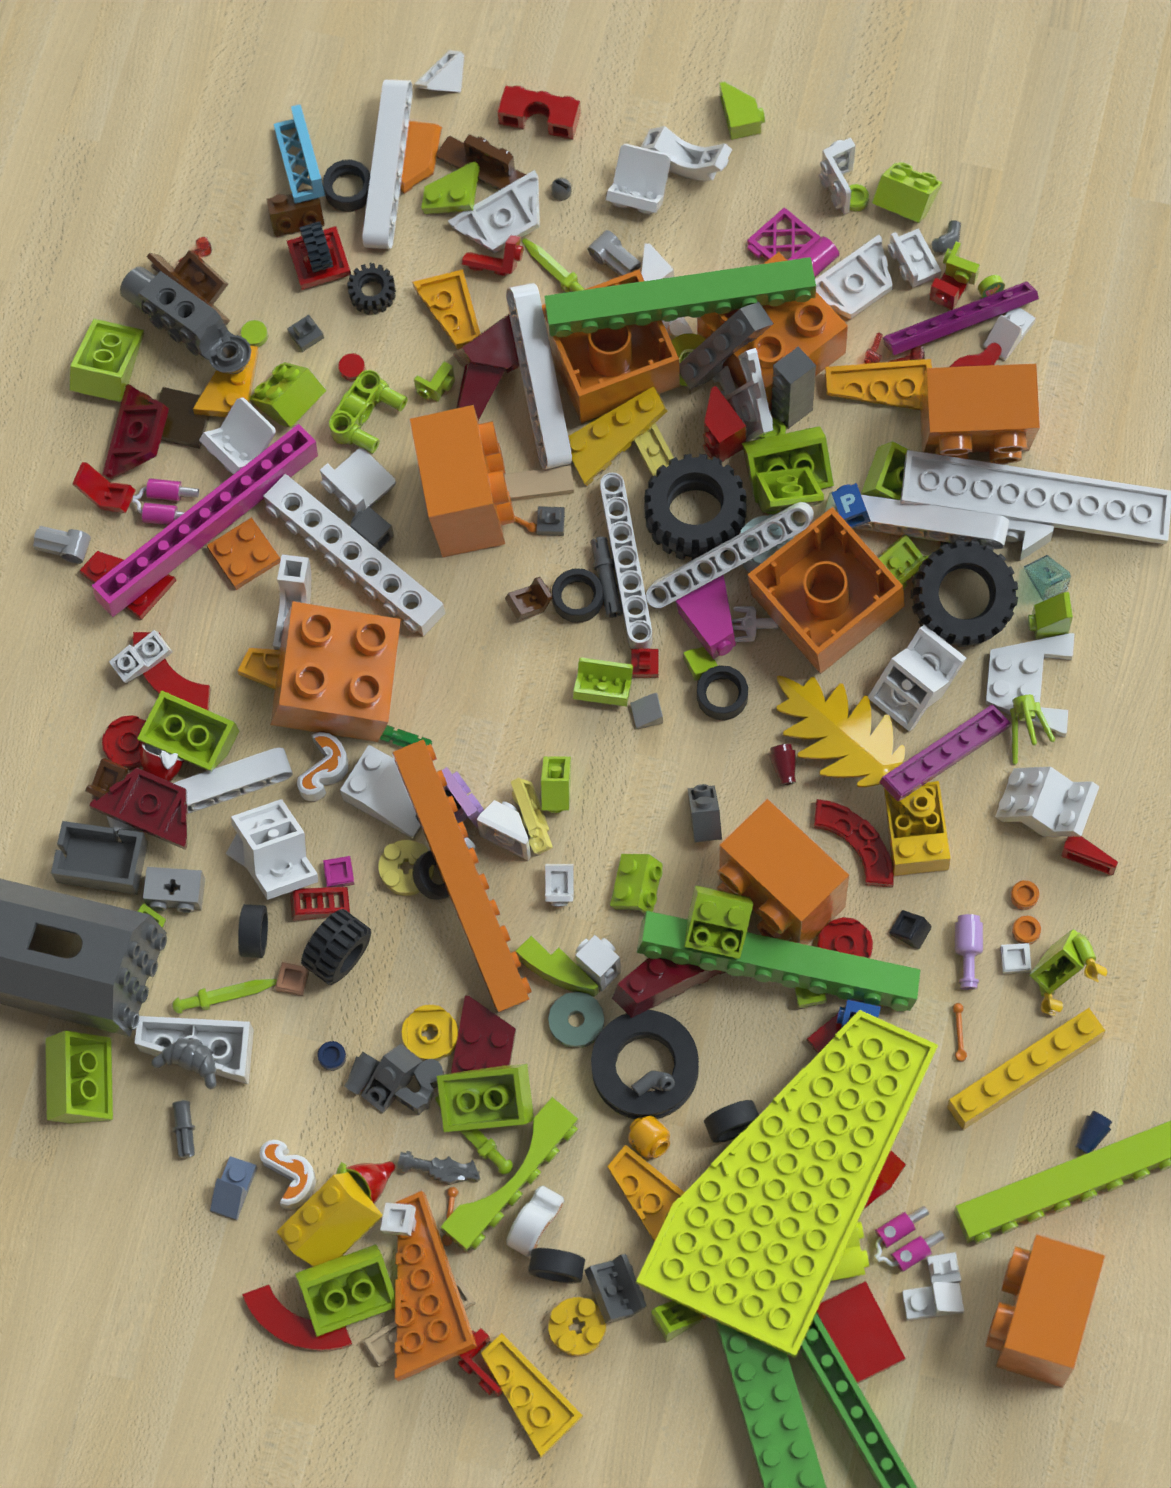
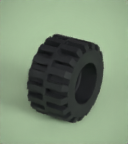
M340 909L326 918L311 936L303 951L301 964L326 984L333 985L343 979L360 960L369 944L372 933L371 929L345 909Z

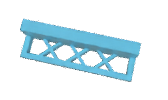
M301 104L291 106L293 119L274 123L294 203L325 196ZM296 128V132L291 138L281 134V131ZM292 146L301 149L296 156L287 153ZM297 164L306 168L301 175L292 171ZM302 183L312 187V190L297 193V189Z

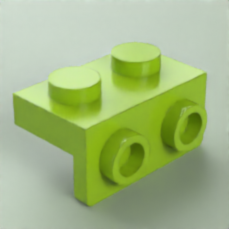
M902 535L878 556L879 560L903 585V589L907 586L906 581L912 576L914 577L919 570V566L928 557V555L921 554L907 535Z
M579 658L573 699L627 707L632 685L633 665Z
M621 854L610 906L616 910H639L644 914L646 911L653 912L657 901L659 881L663 873V864L650 854Z

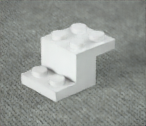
M923 625L919 628L909 646L890 660L869 694V700L905 729L911 731L915 728L925 710L942 698L967 658L930 628Z
M1052 767L1013 768L995 817L1002 822H1022L1043 837L1081 836L1099 786L1092 781L1072 782Z
M282 799L231 816L232 826L243 841L245 866L267 900L318 882V874L306 857L305 833Z

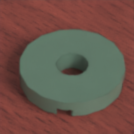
M581 992L566 993L558 998L550 1008L548 1017L550 1031L554 1038L566 1047H587L596 1041L603 1030V1009L598 1001L589 994ZM573 1014H581L585 1020L581 1026L574 1027L569 1024V1017Z

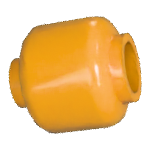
M654 1116L639 1117L631 1123L628 1141L643 1157L658 1158L668 1150L670 1146V1132Z

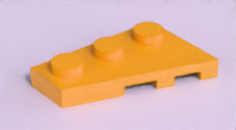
M463 269L412 282L416 292L457 349L462 348L481 334Z
M250 346V361L240 373L224 374L217 370L215 371L193 408L194 414L227 417L238 398H245L250 402L259 353L258 346Z
M249 648L237 670L238 674L275 689L280 650Z

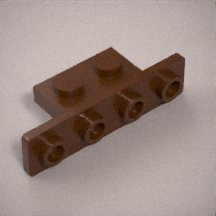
M471 134L467 136L464 143L452 136H448L436 153L438 159L457 169L476 162L479 166L478 179L498 190L505 188L526 175L515 169L514 156L504 148L498 149L490 145L483 137H475Z
M188 250L176 268L161 255L149 253L146 256L152 262L151 267L156 272H163L215 309L226 325L230 322V319L213 305L229 284L194 251Z

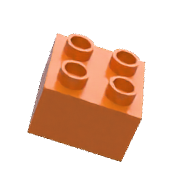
M778 252L763 264L787 260ZM817 292L815 298L806 302H784L779 306L763 305L762 307L773 322V325L757 339L732 354L723 363L724 367L728 366L733 381L741 387L747 381L738 356L745 351L756 348L769 412L772 409L773 365L799 346L816 365L815 376L825 370V367L830 366L846 353L848 325ZM739 309L731 310L725 314H717L715 312L698 317L697 334L707 339Z
M638 269L587 289L643 282L644 279ZM545 304L542 305L551 354L581 423L607 414L653 386L658 394L680 386L679 357L662 320L653 321L643 326L633 324L626 325L620 329L605 328L598 329L593 333L578 332L571 333L566 337L550 336Z
M1036 364L926 369L919 392L923 453L968 459V453L989 452V461L995 464L1015 463L1022 460V451L1030 450L1040 429Z
M474 405L410 418L428 517L442 557L504 545L505 539L502 525L516 523L510 493L507 490L504 477L506 471L493 421L479 424Z
M833 507L748 574L751 595L820 674L905 607L903 585Z
M292 601L283 623L270 725L378 742L389 722L401 619Z
M768 799L720 844L717 874L723 882L717 887V890L751 898L753 902L752 910L763 919L757 924V929L762 936L808 945L846 907L849 874Z
M1036 1234L1030 1250L1015 1246L1001 1288L1002 1292L1015 1295L1014 1303L1011 1306L999 1302L985 1347L1000 1351L995 1367L1058 1387H1064L1075 1367L1105 1255Z

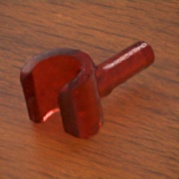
M200 237L195 241L197 249L193 251L198 256L207 257L212 253L211 243L207 237Z
M882 333L876 334L873 345L866 351L865 364L880 363L882 355L877 353L883 337Z
M922 346L910 349V356L888 362L925 359L924 348Z

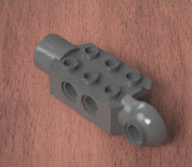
M136 267L123 279L120 287L121 296L142 312L148 314L150 322L157 329L161 330L164 328L175 342L179 343L182 341L195 356L200 354L209 360L214 369L219 372L238 374L244 370L250 361V344L245 338L229 332L222 317L215 309L161 271L155 276L144 267Z

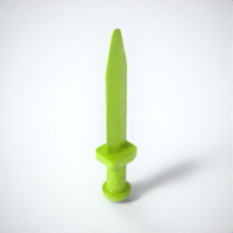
M526 238L522 239L531 256L561 282L562 290L565 292L584 290L578 283L576 273H569L542 247Z
M277 979L252 980L208 992L203 988L198 991L197 996L179 1000V997L176 998L172 1003V1007L179 1014H182L183 1010L199 1006L203 1010H209L212 1004L260 993L276 985Z
M436 1096L435 1100L440 1107L439 1096ZM478 1129L460 1131L478 1149L477 1153L481 1158H489L499 1168L498 1172L500 1174L511 1172L513 1168L512 1161L510 1159L506 1160L497 1151V1145L492 1138L488 1140Z

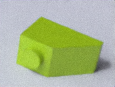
M721 82L719 84V96L731 140L761 134V124L765 123L763 108H758L756 99L726 82Z
M1063 592L1034 605L1032 615H1028V626L1030 631H1034L1035 640L1069 634L1073 618L1069 592Z
M544 756L541 777L542 810L552 813L569 811L571 757Z

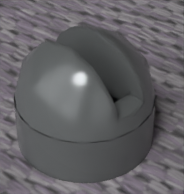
M556 178L551 185L552 196L560 201L568 199L572 194L571 183L566 178Z

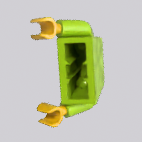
M1070 930L1050 946L1029 975L1039 984L1041 996H1044L1041 1003V1011L1055 1016V1011L1061 1012L1063 1009L1062 1001L1053 999L1055 990L1082 970L1085 965L1084 975L1097 983L1099 982L1097 979L1098 974L1104 977L1107 975V969L1095 963L1097 958L1089 939L1076 930Z

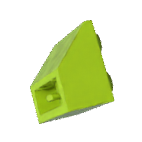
M894 163L881 175L872 204L920 223L930 210L943 182L936 180L937 177L931 173H920L912 170L913 167L907 163Z
M284 362L276 366L272 371V375L254 389V394L250 397V401L279 425L291 428L326 392V389L308 368Z
M695 885L688 913L684 946L740 959L753 908L751 898Z

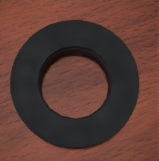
M647 1010L631 1018L625 1013L612 1020L596 1039L591 1056L593 1081L602 1100L620 1115L631 1119L654 1116L656 1119L663 1118L681 1108L694 1091L699 1073V1057L696 1044L689 1031L670 1015L659 1011ZM649 1038L662 1043L673 1056L674 1069L672 1077L675 1085L670 1091H647L639 1097L633 1089L621 1081L616 1071V1062L619 1053L627 1044L636 1039Z

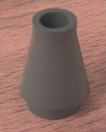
M362 1051L359 1057L356 1056L344 1087L359 1095L361 1090L369 1083L380 1062Z

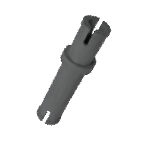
M597 537V542L595 539L590 541L595 560L593 568L597 571L598 579L603 587L605 615L607 618L617 617L616 613L618 616H621L623 610L621 609L613 571L614 560L610 557L607 538Z

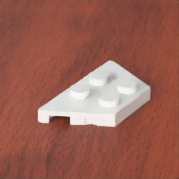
M535 170L474 205L472 211H464L448 220L450 225L493 253L505 248V243L510 235L522 238L540 227L539 177Z
M880 235L874 237L815 279L816 292L836 313L852 319L892 290L893 285L888 272V263L884 255Z

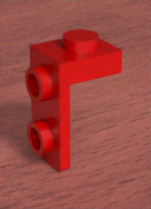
M510 235L505 243L503 259L466 252L461 264L475 271L487 269L501 276L512 274L517 267V262H521L524 247L520 246L521 237Z
M944 272L941 279L935 278L933 281L929 300L949 310H953L969 283H960L953 277L945 275Z
M87 462L81 463L73 481L74 487L104 511L126 513L136 491L131 485L109 482Z
M482 1328L477 1332L472 1330L477 1347L458 1355L460 1361L457 1364L468 1375L473 1372L480 1379L478 1385L489 1396L494 1393L500 1397L503 1394L502 1389L472 1360L491 1341L490 1337Z

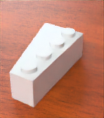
M139 1016L135 1045L140 1052L158 1056L167 1046L176 1042L179 1038L197 1039L213 1051L212 1056L216 1067L215 1075L249 1085L254 1032L250 1022Z

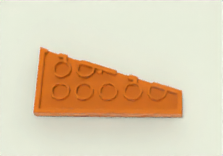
M419 1191L396 1202V1204L413 1205L416 1208L415 1231L411 1232V1236L396 1235L398 1237V1253H396V1265L398 1267L397 1279H395V1324H397V1342H395L397 1368H395V1379L398 1382L477 1347L426 1194L423 1191Z

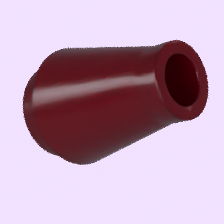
M792 744L771 747L769 758L778 776L780 786L796 783V750L792 749Z

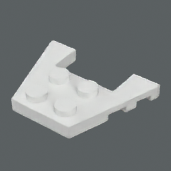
M756 348L745 351L738 356L747 381L745 385L738 389L735 388L728 366H725L724 369L712 378L714 383L720 382L724 390L721 393L727 401L729 400L732 408L746 425V442L756 440L773 430V421L769 412Z
M1074 633L991 649L986 705L990 706L993 704L998 710L1011 715L1010 709L1014 708L1012 699L1032 694L1035 702L1040 703L1044 658L1072 660ZM1041 707V711L1050 729L1055 731L1057 735L1066 737L1068 710ZM1036 715V718L1032 719L1033 725L1043 728Z

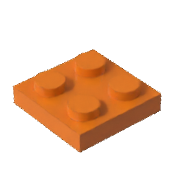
M252 517L207 545L209 552L236 590L281 561Z

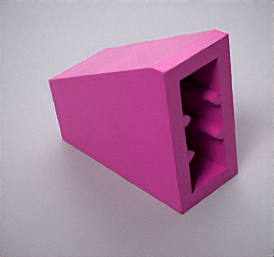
M723 575L676 600L678 614L713 660L720 655L728 654L736 646Z

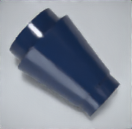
M1093 1110L1090 1116L1087 1115L1075 1147L1086 1154L1094 1151L1112 1130L1110 1126L1113 1122Z

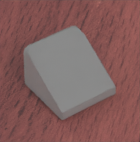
M657 693L647 695L630 703L636 729L663 724V715Z

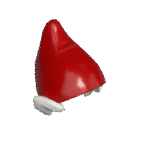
M146 743L140 749L142 770L169 782L174 779L184 762L183 759L178 758V754H169Z

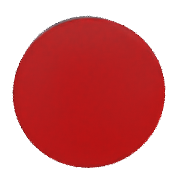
M346 354L339 361L340 374L348 381H355L359 374L366 370L364 360L358 354Z

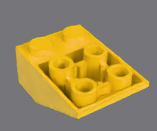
M939 781L927 782L923 785L934 797L936 804L934 812L927 818L914 817L884 788L894 876L949 870L951 857ZM923 800L916 802L919 807L927 805Z

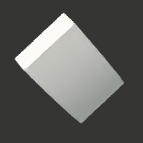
M153 630L134 647L128 645L111 659L109 663L121 679L127 683L164 660L172 653V650L160 634Z

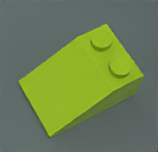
M93 319L70 365V391L121 402L126 384H129L144 330Z
M894 441L877 447L861 495L901 500L905 456L909 449Z
M809 467L756 473L757 499L762 513L777 514L799 502H804L812 507L824 501V494Z
M527 1064L499 1066L437 1076L444 1132L524 1125L534 1120Z

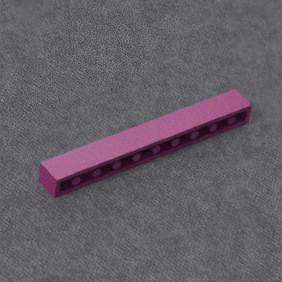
M297 424L92 585V589L97 602L114 617L263 500L264 495L284 474L291 478L318 456L316 441L300 424Z

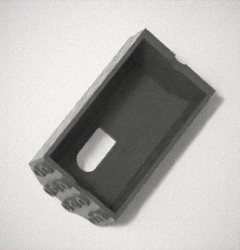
M0 878V1004L130 1037L133 1029L139 1023L141 1005L148 997L149 989L145 986L146 981L157 972V960L160 951L164 950L166 946L167 932L149 914ZM37 924L75 933L82 939L81 951L75 957L69 959L29 950L28 948Z

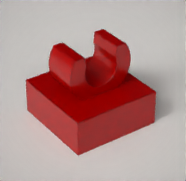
M631 649L632 678H659V649Z

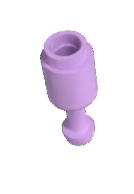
M973 914L959 915L958 922L955 923V952L963 956V978L959 979L960 988L964 990L977 989L979 979H975V956L983 952V923L980 922L979 915Z

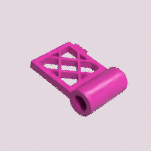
M785 207L747 239L749 245L747 249L758 259L763 256L769 260L777 252L792 251V257L788 260L811 257L814 277L839 257V251L830 239L824 236L820 237ZM784 218L792 223V229L777 230V224ZM795 235H807L811 238L806 244L795 245ZM773 236V245L762 246L758 243L762 237ZM777 236H792V245H777Z

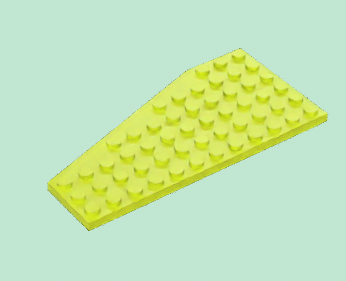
M859 1010L824 1049L773 1099L771 1104L743 1133L741 1132L711 1163V1166L673 1203L636 1280V1284L796 1358L938 1045Z

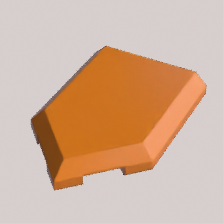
M409 121L400 187L404 194L413 189L414 185L434 174L437 159L436 153L438 152L442 131L441 126L433 123Z

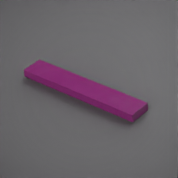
M1028 281L888 334L883 337L884 344L893 355L899 354L1039 299L1038 292Z
M992 704L884 775L879 783L899 802L1007 730L1011 722Z

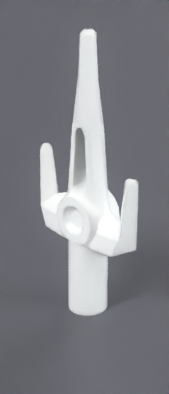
M753 606L734 607V611L747 612L744 618L732 619V623H741V626H733V630H744L747 636L736 637L735 642L754 641L757 637V629H778V625L772 618H756V610Z

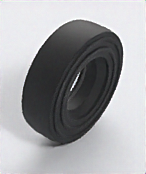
M430 850L422 854L414 863L413 880L417 889L425 897L433 900L445 899L449 897L445 883L442 885L435 884L429 876L431 865H437Z

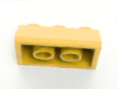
M349 1172L333 1175L276 1232L293 1254L312 1266H316L343 1256L383 1215Z

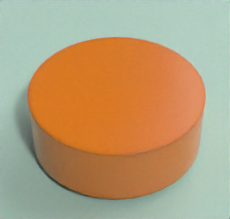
M1023 880L1013 886L1011 901L1017 908L1028 910L1037 904L1039 889L1033 882Z
M1032 916L1019 917L1012 929L1014 939L1020 944L1029 943L1031 945L1035 943L1041 933L1040 923Z

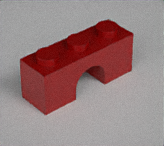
M505 85L498 108L499 125L524 130L525 123L530 116L541 114L548 118V135L574 140L581 115L579 100L570 96L560 97L551 95L546 91H531L522 86L516 85L512 87Z

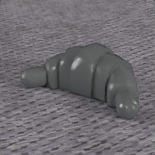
M179 1038L152 1060L154 1068H160L166 1063L168 1065L175 1064L185 1070L200 1074L204 1078L208 1089H214L217 1085L215 1061L212 1056L213 1051L203 1045L200 1040Z

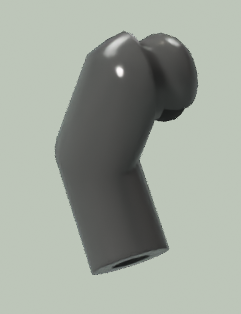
M949 221L947 234L933 239L931 246L935 252L945 253L948 248L953 249L955 242H959L961 222Z

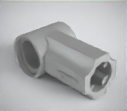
M609 230L604 231L587 248L589 254L597 263L601 265L606 264L619 276L636 271L641 267V262L624 249L617 236Z
M40 526L36 530L33 547L35 550L60 555L66 561L81 564L84 561L91 537L80 530L70 529L68 532Z

